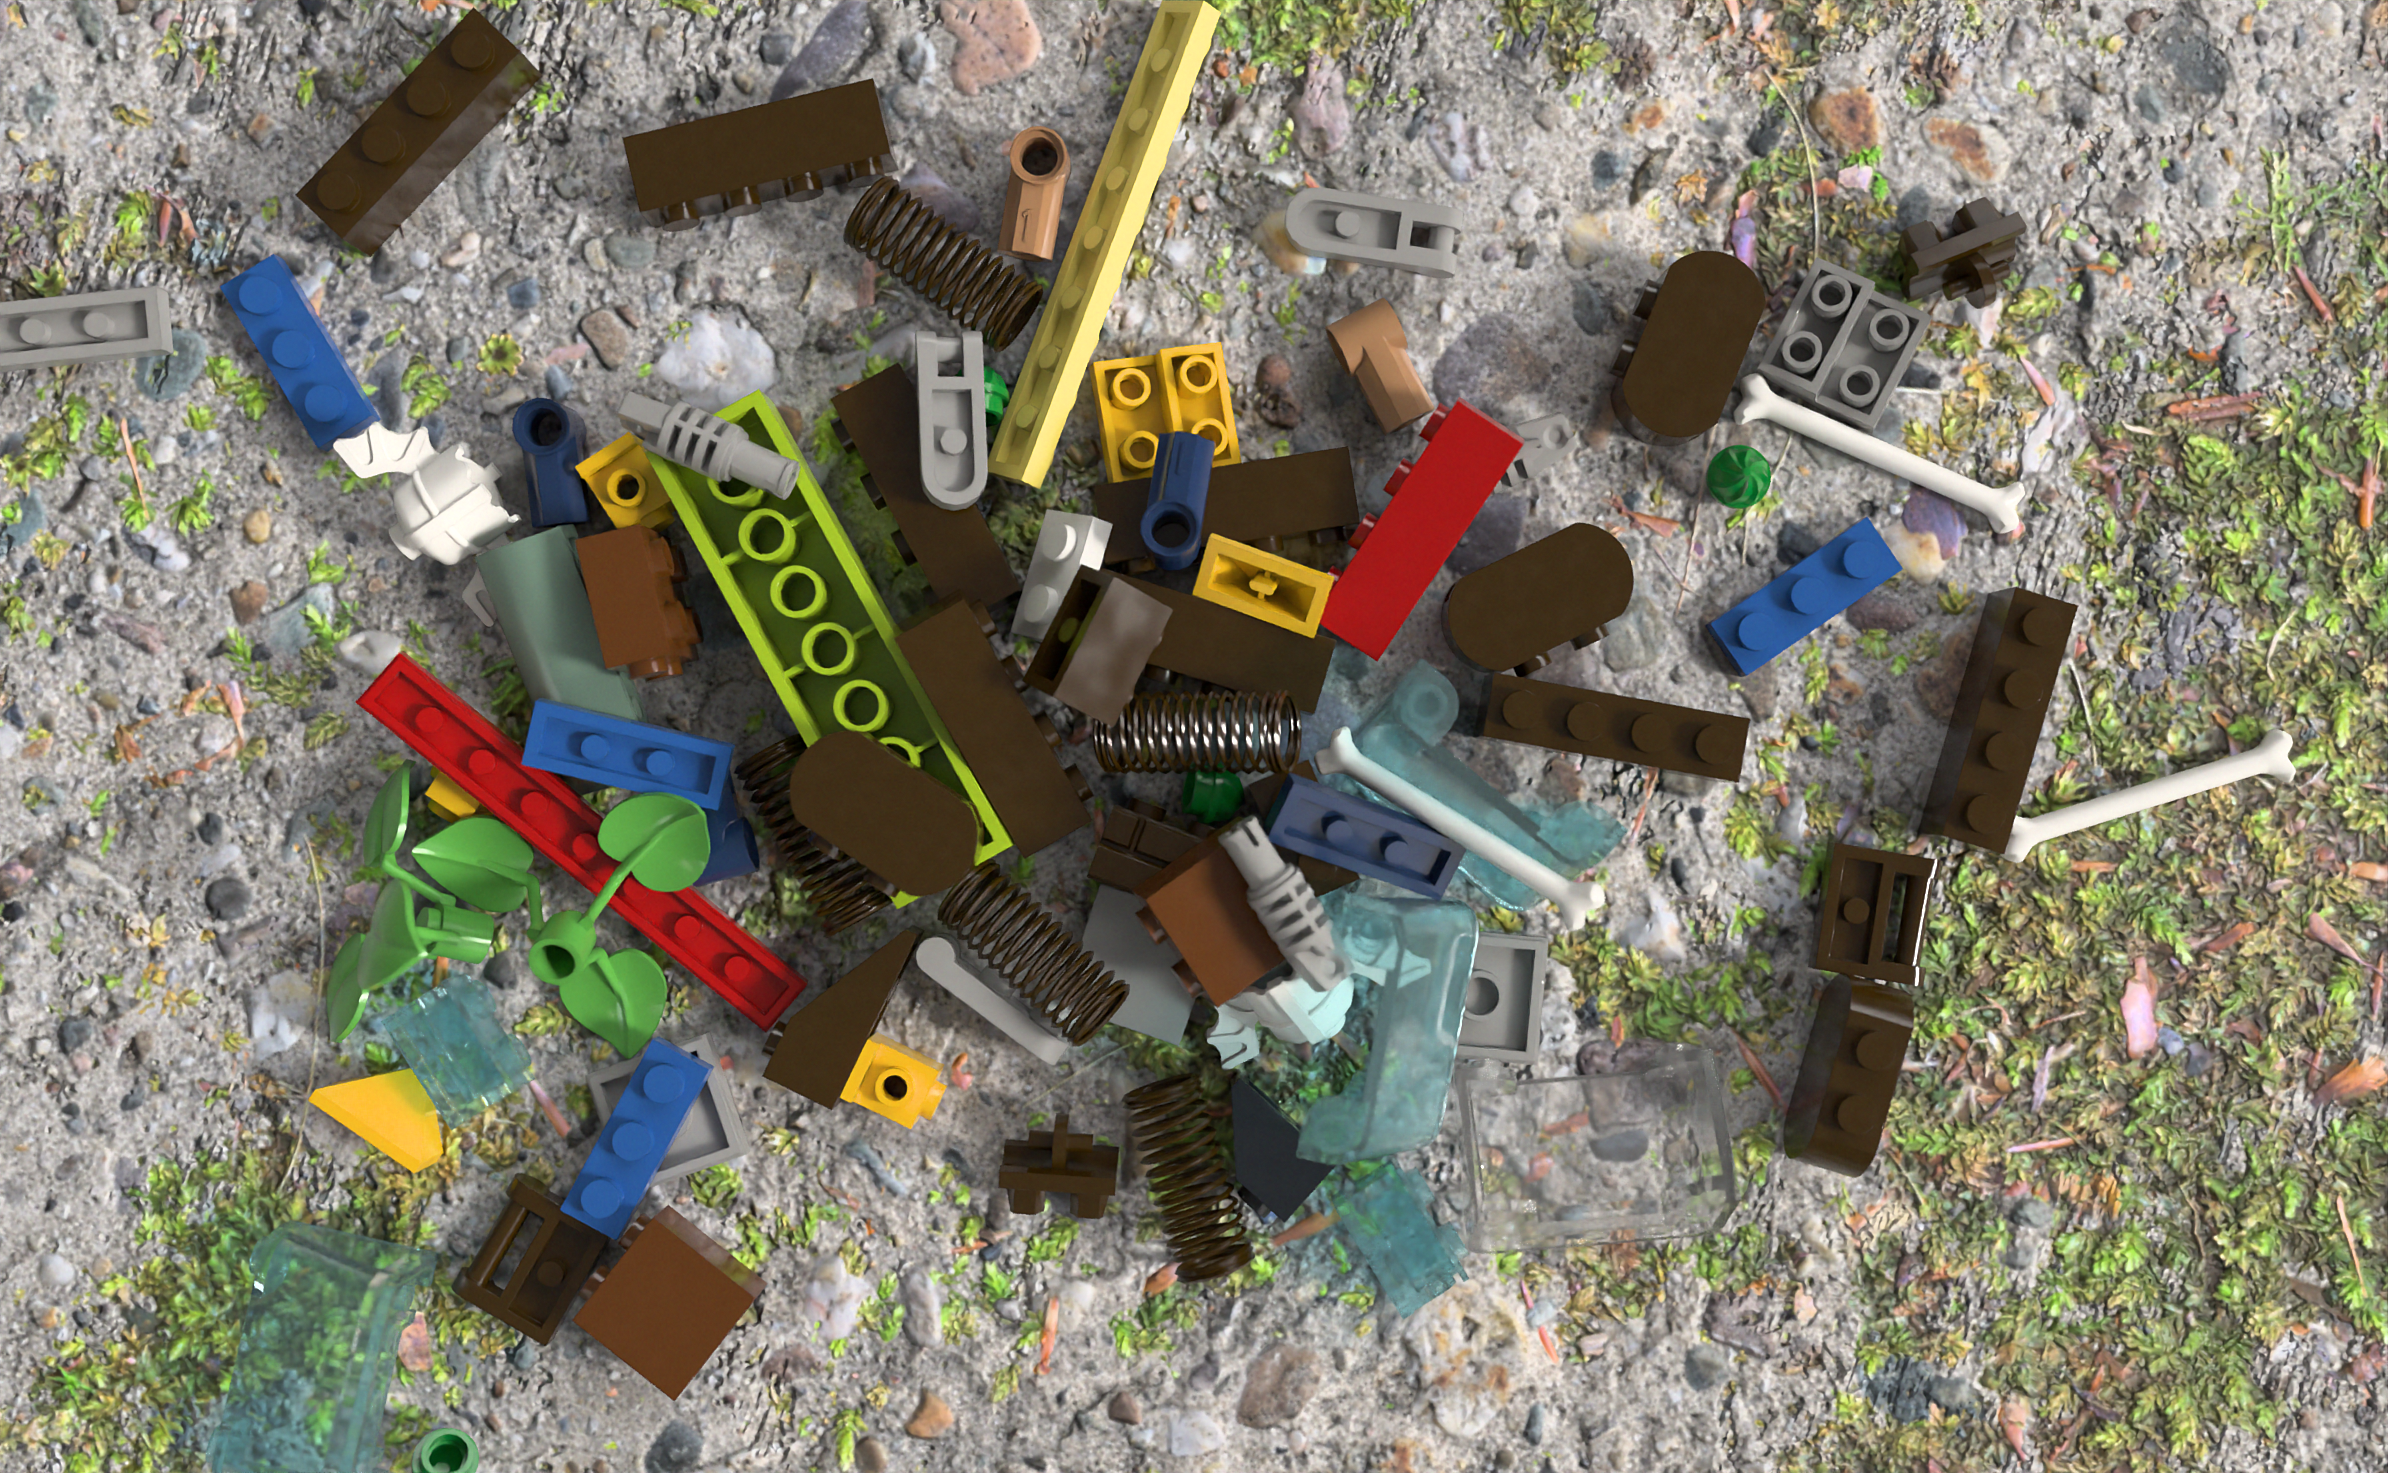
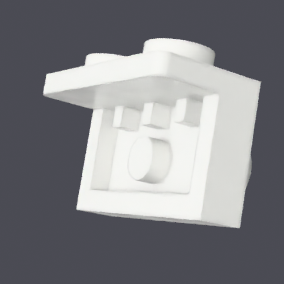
M1046 510L1011 628L1012 633L1042 642L1080 565L1084 564L1097 570L1100 569L1113 524L1092 516Z

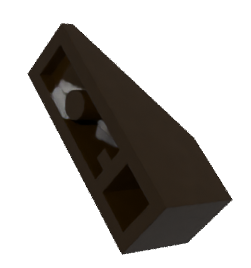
M915 925L905 929L793 1015L788 1024L779 1020L772 1029L761 1055L770 1059L762 1077L833 1110L843 1100L839 1097L867 1039L875 1034L925 930Z

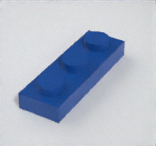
M272 254L220 286L318 449L328 452L334 448L333 444L337 439L351 438L368 428L373 422L381 420L284 259Z
M1865 517L1710 621L1705 627L1738 675L1745 677L1903 568L1869 518Z
M540 698L535 701L521 765L640 793H671L689 799L699 807L718 811L722 804L735 744Z
M659 1036L652 1039L560 1210L616 1241L622 1237L715 1066Z

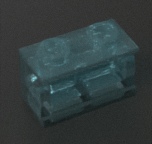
M467 973L445 979L441 982L443 987L439 985L381 1021L451 1130L472 1121L535 1080V1077L528 1068L531 1065V1057L526 1047L514 1034H506L493 1014L497 1011L493 996L480 981H472Z
M1394 1157L1331 1196L1335 1210L1403 1320L1412 1315L1421 1306L1450 1289L1456 1283L1453 1275L1457 1272L1464 1282L1469 1279L1460 1260L1470 1255L1450 1221L1440 1227L1436 1224L1426 1205L1435 1201L1436 1198L1416 1166L1404 1172L1400 1163Z

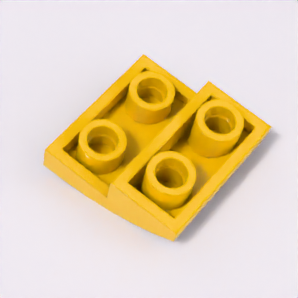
M1221 342L1160 349L1155 355L1093 362L1090 365L1089 373L1108 484L1152 477L1160 433L1179 431L1198 434L1202 438L1215 441L1216 447L1212 467L1241 463Z

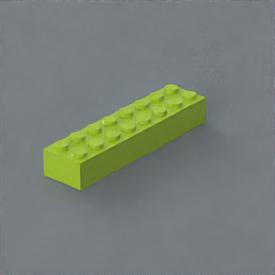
M758 389L714 413L713 416L720 417L726 422L742 427L744 432L749 435L750 442L800 463L797 481L786 500L734 477L728 482L724 480L718 482L709 476L702 475L647 450L645 454L806 746L809 747L820 738L836 732H867L978 807L984 826V843L981 855L975 866L1016 845L893 639V626L896 625V622L774 402ZM900 891L896 898L890 896L897 909L922 897L909 896L903 891Z

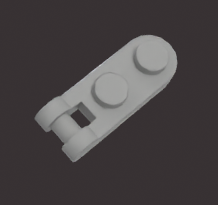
M1316 187L1299 192L1289 202L1284 224L1285 234L1290 244L1299 252L1310 256L1413 271L1433 278H1453L1457 264V255L1452 253L1454 235H1458L1462 231L1464 212L1448 206ZM1412 227L1423 228L1429 231L1427 248L1409 246Z
M916 330L915 365L917 376L920 480L923 492L932 503L942 509L953 511L965 509L975 503L984 491L988 474L981 331H961L960 337H936V331ZM938 363H961L962 377H938Z
M940 932L934 934L919 945L916 951V961L924 973L1035 1056L1051 1065L1057 1064L1071 1045L1070 1042H1067V1038L1062 1037V1027H1051V1017L1042 1018L1041 1007L1031 1010L1015 998L1012 994L1016 989L1009 988V979L999 978V971L988 968V965L981 972L961 957L962 948L960 942L949 933ZM1059 1016L1056 1023L1062 1020Z

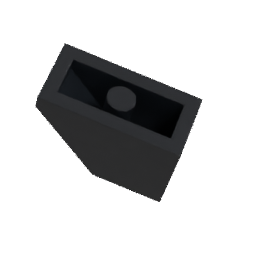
M1238 1070L1230 1079L1236 1180L1242 1184L1237 1194L1261 1217L1266 1218L1272 1211L1285 1223L1334 1169L1336 1162L1333 1154Z

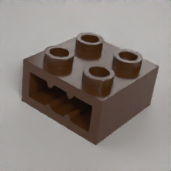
M641 524L575 540L606 669L628 673L629 680L645 678L646 683H652L679 677L684 674L682 664L700 660L696 644L703 643L704 641L703 629L696 608L694 606L687 607L681 583L689 580V572L684 553L679 544L672 545L669 537Z
M1240 816L1230 821L1132 890L1143 907L1134 913L1137 921L1156 946L1166 941L1178 959V962L1172 965L1170 969L1179 984L1192 1000L1201 994L1217 1008L1286 960L1278 949L1276 941H1273L1268 934L1267 927L1259 920L1256 910L1252 909L1247 901L1249 897L1247 890L1250 888L1248 882L1226 848L1218 841V838L1226 831L1234 833L1231 827L1244 820Z
M667 1205L652 1219L645 1213H642L618 1242V1245L624 1248L626 1252L612 1270L603 1263L585 1283L578 1296L585 1300L586 1303L572 1321L675 1401L768 1283L671 1206Z

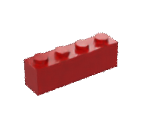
M1461 397L1458 398L1452 409L1439 403L1418 435L1429 442L1415 464L1403 458L1383 488V491L1393 498L1379 518L1368 512L1348 541L1347 545L1357 550L1344 572L1333 565L1327 573L1334 576V580L1319 624L1375 661L1380 659L1524 445L1523 438Z

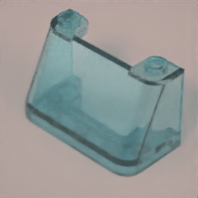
M1422 658L1403 668L1351 731L1352 742L1362 755L1570 881H1574L1607 857L1628 832V829L1609 813L1591 802L1573 801L1563 804L1550 817H1545L1536 811H1530L1526 815L1441 745L1439 741L1451 728L1458 715L1459 700L1456 690L1451 683ZM1344 775L1353 786L1374 803L1412 816L1349 776ZM1468 849L1456 870L1492 902L1509 911H1527L1535 908L1547 899Z
M1362 878L1357 880L1346 892L1340 921V941L1345 952L1356 962L1370 967L1385 969L1387 972L1368 1072L1355 1070L1350 1084L1338 1094L1333 1096L1318 1094L1315 1104L1307 1111L1303 1121L1296 1157L1326 1164H1348L1417 1151L1429 1146L1438 1137L1444 1120L1479 937L1478 918L1475 911L1465 901L1443 895L1441 900L1433 899L1392 884Z
M294 1220L278 1226L272 1231L270 1236H262L256 1243L250 1259L249 1270L251 1274L255 1275L222 1421L212 1433L206 1450V1462L212 1464V1473H389V1470L376 1467L382 1462L385 1450L384 1448L376 1447L402 1331L414 1323L417 1311L409 1309L414 1299L415 1286L428 1287L432 1284L439 1253Z

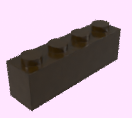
M473 7L296 193V196L341 239L371 257L543 75L516 46Z
M873 78L622 138L639 211L655 228L662 227L664 231L668 232L694 228L700 224V217L724 212L725 216L728 217L751 215L762 209L761 203L786 197L788 202L794 203L810 201L824 194L823 188L848 183V186L852 188L869 187L880 178L885 177V173L899 170L883 100Z
M899 362L831 398L830 400L839 414L837 418L830 421L838 440L848 455L857 450L859 451L869 470L867 474L860 477L867 494L878 511L887 506L889 507L899 526V529L890 533L895 546L908 567L917 562L919 563L930 583L920 589L927 605L930 606L960 588L969 603L980 598L989 613L1021 597L1023 589L977 503L975 502L965 509L955 511L942 509L932 503L923 492L920 480L917 392Z
M1348 446L1212 467L1201 530V549L1198 557L1187 567L1201 565L1208 539L1212 533L1270 554L1283 552V541L1308 537L1310 547H1321L1346 542V531L1356 530L1360 524ZM1152 477L1093 486L1098 519L1113 524L1104 552L1107 568L1120 567V574L1136 576L1159 570L1148 558L1141 536V521L1147 510ZM1167 522L1156 530L1153 538L1160 546L1176 548L1188 539L1190 532L1183 524Z
M1104 568L1099 569V571L1122 580L1173 609L1164 627L1163 638L1159 646L1150 654L1140 676L1171 686H1175L1178 675L1202 682L1200 691L1206 696L1213 690L1220 696L1226 690L1230 691L1234 696L1240 690L1244 691L1248 696L1251 692L1257 690L1263 696L1269 689L1274 694L1280 689L1283 691L1288 689L1295 695L1300 713L1309 716L1315 714L1337 640L1319 634L1311 638L1205 599ZM1227 696L1224 702L1231 704L1230 699ZM1270 696L1268 697L1266 702V713H1268L1269 703L1271 701ZM1283 700L1280 712L1281 720L1289 722L1287 706Z
M2019 587L1988 593L1917 834L1976 852L2005 854L2078 605Z
M960 588L894 625L893 639L1025 859L1091 822L1092 819L1085 801L1094 797V794L1078 765L1074 763L1065 768L1054 750V747L1063 743V740L1046 710L1043 709L1034 714L1022 695L1023 692L1032 687L1022 682L1025 674L1014 655L1011 654L1002 659L990 640V637L999 633V630L986 606L980 598L969 603Z
M1494 672L1484 676L1473 738L1720 783H1739L1750 718Z

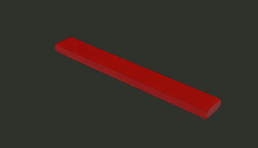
M404 651L399 652L355 702L595 896L599 894L610 876L622 863L606 854L599 845L598 834L600 826L606 817L605 814L553 772L521 765L525 749ZM631 871L606 904L764 1032H767L808 985V979L692 885L680 891H655L642 885Z

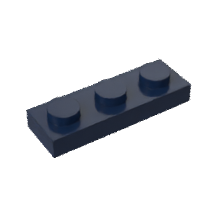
M1288 773L1262 827V831L1271 843L1441 901L1467 850L1415 817L1292 773Z

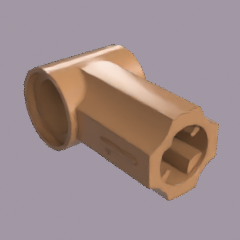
M1032 126L1021 131L1013 140L1010 148L1011 171L997 252L1015 259L1037 263H1052L1065 185L1071 175V161L1063 139L1054 130L1044 126ZM1038 148H1047L1058 155L1054 169L1042 176L1028 173L1024 169L1027 156Z
M1381 298L1325 327L1328 340L1336 358L1349 377H1355L1384 436L1397 432L1434 411L1435 407L1405 351L1408 349V343L1403 328L1385 298Z

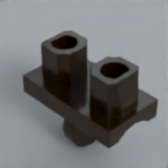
M1982 197L1965 204L1955 212L1952 226L1958 236L1944 241L1933 222L1927 220L1907 227L1902 231L1897 248L1906 271L1900 289L1908 302L1943 290L1944 296L1948 301L1965 296L1970 305L1976 309H1981L1993 304L1996 300V283L2010 277L2011 273L2008 263L2014 261L2016 256L2015 240L2017 236L2025 233L2027 225L2019 212L2002 217L1988 198Z
M1056 1113L1054 1131L1030 1130L1028 1141L1005 1140L1002 1165H1000L998 1188L1007 1189L1010 1211L1013 1214L1036 1215L1044 1212L1047 1191L1071 1193L1070 1213L1077 1218L1101 1219L1104 1215L1109 1196H1115L1119 1147L1093 1145V1134L1070 1133V1115Z

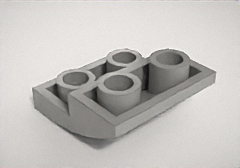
M1816 257L1766 351L1757 372L1807 403L1872 434L1928 329L1933 316L1874 291L1876 282Z

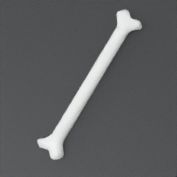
M1760 373L1749 374L1740 381L1739 388L1743 400L1733 412L1737 425H1743L1753 419H1769L1979 510L1987 516L1994 532L1998 534L2007 533L2017 528L2019 518L2015 508L2025 495L2021 482H2014L2004 488H1990L1784 399L1770 390L1764 376Z
M1347 726L1333 731L1330 747L1321 749L1315 754L1314 762L1320 774L1340 773L1349 776L1554 902L1563 914L1565 927L1568 931L1583 927L1587 911L1598 909L1604 903L1605 895L1599 883L1595 881L1576 883L1564 878L1362 755L1352 742L1351 732Z
M2272 729L2266 733L2259 746L2252 750L2031 819L2016 815L2005 854L2000 855L2008 861L2019 863L2024 860L2032 846L2039 842L2260 773L2273 775L2282 782H2291L2296 772L2288 758V753L2293 744L2292 737L2284 731Z

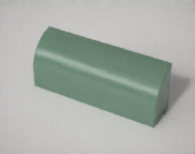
M574 524L558 526L474 557L533 709L535 701L544 698L650 724L634 680H629L628 673L605 668L575 540L579 539ZM559 774L561 780L581 796L611 787L610 785Z

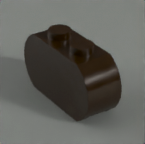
M1694 252L1672 263L1656 282L1647 279L1632 311V315L1641 318L1633 340L1627 338L1621 340L1608 370L1609 374L1617 377L1610 394L1612 408L1620 424L1633 437L1650 445L1672 447L1694 440L1718 423L1766 305L1765 294L1759 279L1744 262L1724 252Z
M1576 522L1453 583L1445 596L1441 611V626L1446 643L1461 662L1474 670L1491 674L1494 672L1502 673L1513 668L1517 677H1524L1551 664L1552 660L1547 651L1567 641H1570L1574 650L1577 651L1610 635L1605 623L1621 616L1632 596L1634 574L1630 558L1622 544L1609 532L1595 525Z
M841 731L824 736L803 752L794 767L790 780V802L797 821L812 830L807 841L835 860L841 861L846 853L866 866L867 869L862 877L883 893L893 898H896L900 891L909 896L937 894L961 882L977 864L984 843V826L978 807L869 733Z
M1839 973L1830 981L1819 1002L1785 1117L1783 1142L1788 1158L1852 1178L1861 1176L1868 1169L1878 1150L1914 1027V1004L1908 992L1847 973Z

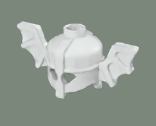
M373 422L364 433L356 437L339 438L333 444L337 453L360 478L398 471L410 475L394 488V507L398 523L388 530L395 545L409 559L415 560L424 553L446 565L460 564L474 554L478 556L512 543L505 532L522 521L518 514L509 517L503 507L501 495L495 484V481L502 476L501 472L493 463L482 468L472 460L462 457L464 450L459 443L455 446L452 445L439 454L431 446L426 427H420L409 433H396L387 430L378 422ZM477 567L475 574L463 591L462 598L486 626L490 627L494 624L497 615Z
M1351 926L1344 927L1340 938L1355 968L1352 973L1366 976L1383 987H1392L1422 971L1420 957L1405 953L1399 947L1394 934H1389L1386 938L1368 939L1356 933ZM1284 960L1219 1008L1215 1007L1219 1017L1216 1024L1212 1028L1207 1029V1042L1216 1046L1220 1052L1222 1069L1229 1070L1259 1054V1042L1255 1030V1024L1258 1020L1262 1026L1268 1027L1280 1040L1297 1044L1309 1041L1311 1044H1316L1322 1040L1329 1039L1336 1035L1345 1023V1013L1352 1002L1354 982L1349 975L1330 991L1315 992L1287 960Z

